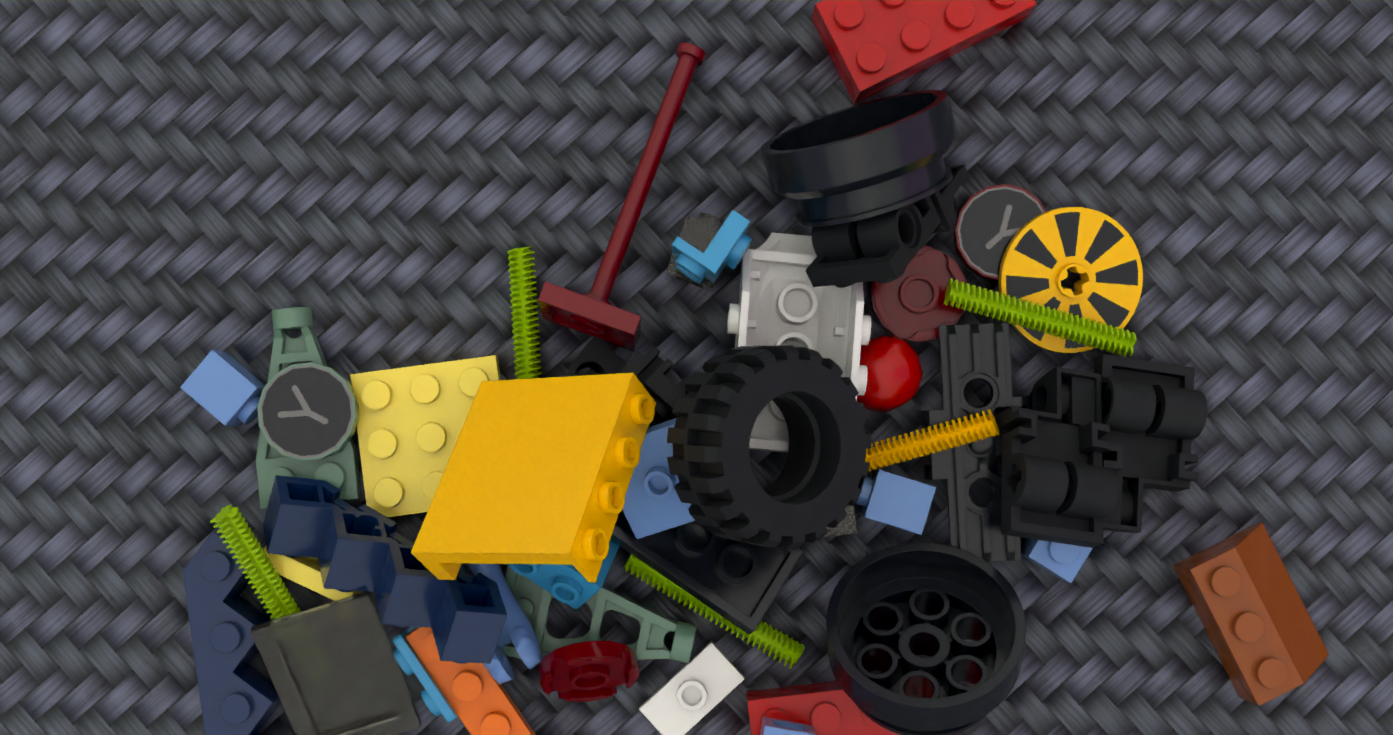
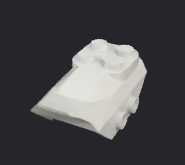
M771 233L760 247L755 250L748 249L742 258L738 304H729L727 333L736 334L735 348L740 346H794L818 351L822 358H830L840 366L843 371L841 377H849L859 392L858 395L864 396L868 372L866 365H860L861 345L868 346L871 316L863 315V282L854 283L844 288H838L835 285L813 287L805 271L817 257L812 245L811 236ZM771 400L762 409L754 423L749 449L788 453L789 434L787 424L779 407Z

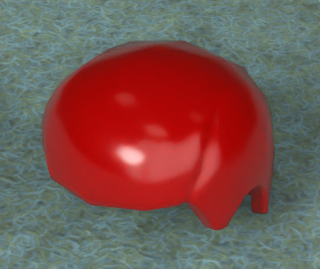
M884 335L869 340L868 346L861 345L860 365L867 366L868 374L865 395H857V403H863L867 410L880 413L889 412L903 406L917 394L923 370L918 353L906 340L896 336L888 337Z

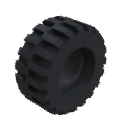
M740 346L728 349L725 355H715L706 361L702 367L704 372H694L686 382L684 388L688 393L685 398H677L672 414L677 415L675 427H668L667 443L673 444V456L667 457L670 474L677 475L679 483L675 484L674 487L680 501L692 504L688 508L689 514L699 524L707 525L711 533L737 542L770 548L790 549L800 547L804 542L813 543L823 538L828 533L826 527L836 528L847 516L844 510L846 506H854L862 491L858 488L860 479L867 477L870 465L869 462H865L866 448H871V433L865 432L864 421L869 419L864 404L857 403L855 399L859 392L849 377H841L842 369L830 358H822L818 351L806 347ZM772 400L779 407L785 418L789 434V449L782 472L776 481L764 491L756 480L751 467L749 443L758 415Z

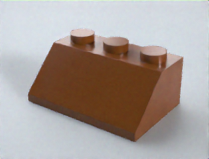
M1258 522L1173 565L1240 698L1260 706L1304 684L1329 656L1263 523Z

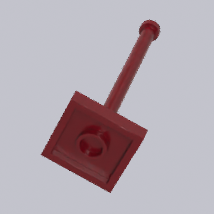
M679 43L676 51V56L679 58L590 293L582 295L545 281L538 298L544 320L591 337L597 336L602 341L633 352L641 334V316L612 306L608 299L696 66L702 65L706 56L704 50L690 43Z

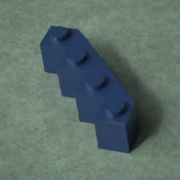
M275 476L263 522L268 554L285 555L291 558L299 556L318 558L323 587L325 589H336L341 592H374L381 624L404 628L410 626L432 628L440 661H453L460 664L468 662L491 664L507 617L497 582L480 572L472 578L460 570L456 580H438L411 554L414 543L395 532L397 523L366 504L356 509L339 498L341 489L325 480Z
M217 530L211 532L182 571L205 735H261L259 731L288 693L249 663L275 630L277 623H273V620L240 597L250 578L245 579L247 573L242 574L244 568H238L241 563H235L238 558H232L235 553H229L232 548H226L228 543H223L225 538L220 539L222 532L217 533Z

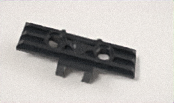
M1009 323L938 326L943 410L921 411L922 426L929 425L934 430L933 425L937 424L939 429V424L943 423V426L946 427L945 422L949 421V424L952 425L951 420H955V423H958L957 418H961L963 422L964 416H967V419L970 420L969 415L973 414L974 418H976L975 413H979L981 417L982 411H985V414L988 415L989 409H991L994 416L996 408L1006 407L1007 409L1011 406L1026 408V406H1031L1030 396L1013 397ZM972 379H981L990 388V398H986L984 404L979 408L972 407L964 398V388ZM990 436V438H984L983 440L978 439V441H972V443H966V445L960 444V446H954V448H948V450L942 449L941 452L936 451V453H932L931 464H924V479H946L950 546L970 552L986 562L1021 561L1020 537L1001 534L1002 475L997 474L995 436ZM979 478H985L990 483V486H995V499L985 507L975 505L969 496L971 484Z

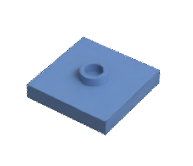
M676 418L648 427L640 450L638 465L634 468L625 495V503L622 510L636 539L696 521L689 514L688 510L692 504L680 501L674 487L675 484L679 483L678 476L671 475L667 457L673 456V444L667 443L668 427H675Z

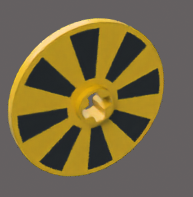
M1083 207L1052 209L1031 219L1011 239L1000 264L998 278L999 295L1004 293L1005 296L1010 295V298L1015 296L1016 300L1021 298L1022 302L1024 300H1027L1028 303L1032 301L1033 305L1039 303V307L1044 305L1045 308L1048 306L1050 309L1056 308V312L1058 310H1062V313L1066 311L1067 314L1073 313V317L1075 315H1079V318L1083 316L1084 319L1090 318V321L1095 320L1096 323L1100 321L1101 324L1107 323V326L1112 325L1113 328L1117 326L1119 330L1124 328L1130 321L1140 300L1143 286L1141 258L1129 233L1108 215ZM1067 269L1071 272L1080 273L1081 280L1074 283L1075 291L1061 286V280L1068 277ZM1013 320L1011 323L1024 338L1047 350L1060 353H1078L1095 348V346L1083 345L1081 342L1079 344L1075 341L1072 342V340H1066L1064 337L1061 339V337L1049 335L1047 332L1044 334V332L1032 330L1030 326L1027 329L1024 325L1023 327L1018 324L1015 325Z

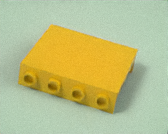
M634 373L481 381L413 545L411 554L438 580H456L462 563L573 565L588 582L596 583L602 562L609 551V542L618 515L624 507L625 495L634 468L638 465L640 450L649 424L654 418L656 402Z

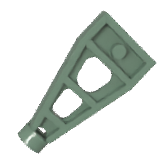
M295 307L272 310L274 341L267 383L275 373L294 363L313 362L327 366L313 327L312 308ZM301 329L302 335L300 337L291 338L288 336L287 330ZM260 429L256 455L260 509L268 507L276 475L325 480L341 489L339 496L341 500L362 498L358 452L353 436L342 450L331 456L318 460L300 461L280 454L268 444Z
M510 566L507 567L505 579L535 632L543 658L552 651L569 644L591 640L603 641L600 638L604 614L609 610H614L634 617L640 623L641 629L638 640L633 644L627 645L635 650L638 660L670 659L689 664L697 629L696 624L674 621L604 585L585 602L590 607L593 616L589 631L578 638L553 637L547 630L553 595L525 576L514 572ZM673 631L675 635L672 648H667L664 644V637L668 632ZM513 642L502 647L506 656L521 659Z

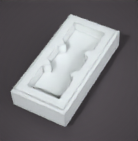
M711 640L689 661V664L686 663L639 707V710L662 735H685L735 689L745 677Z

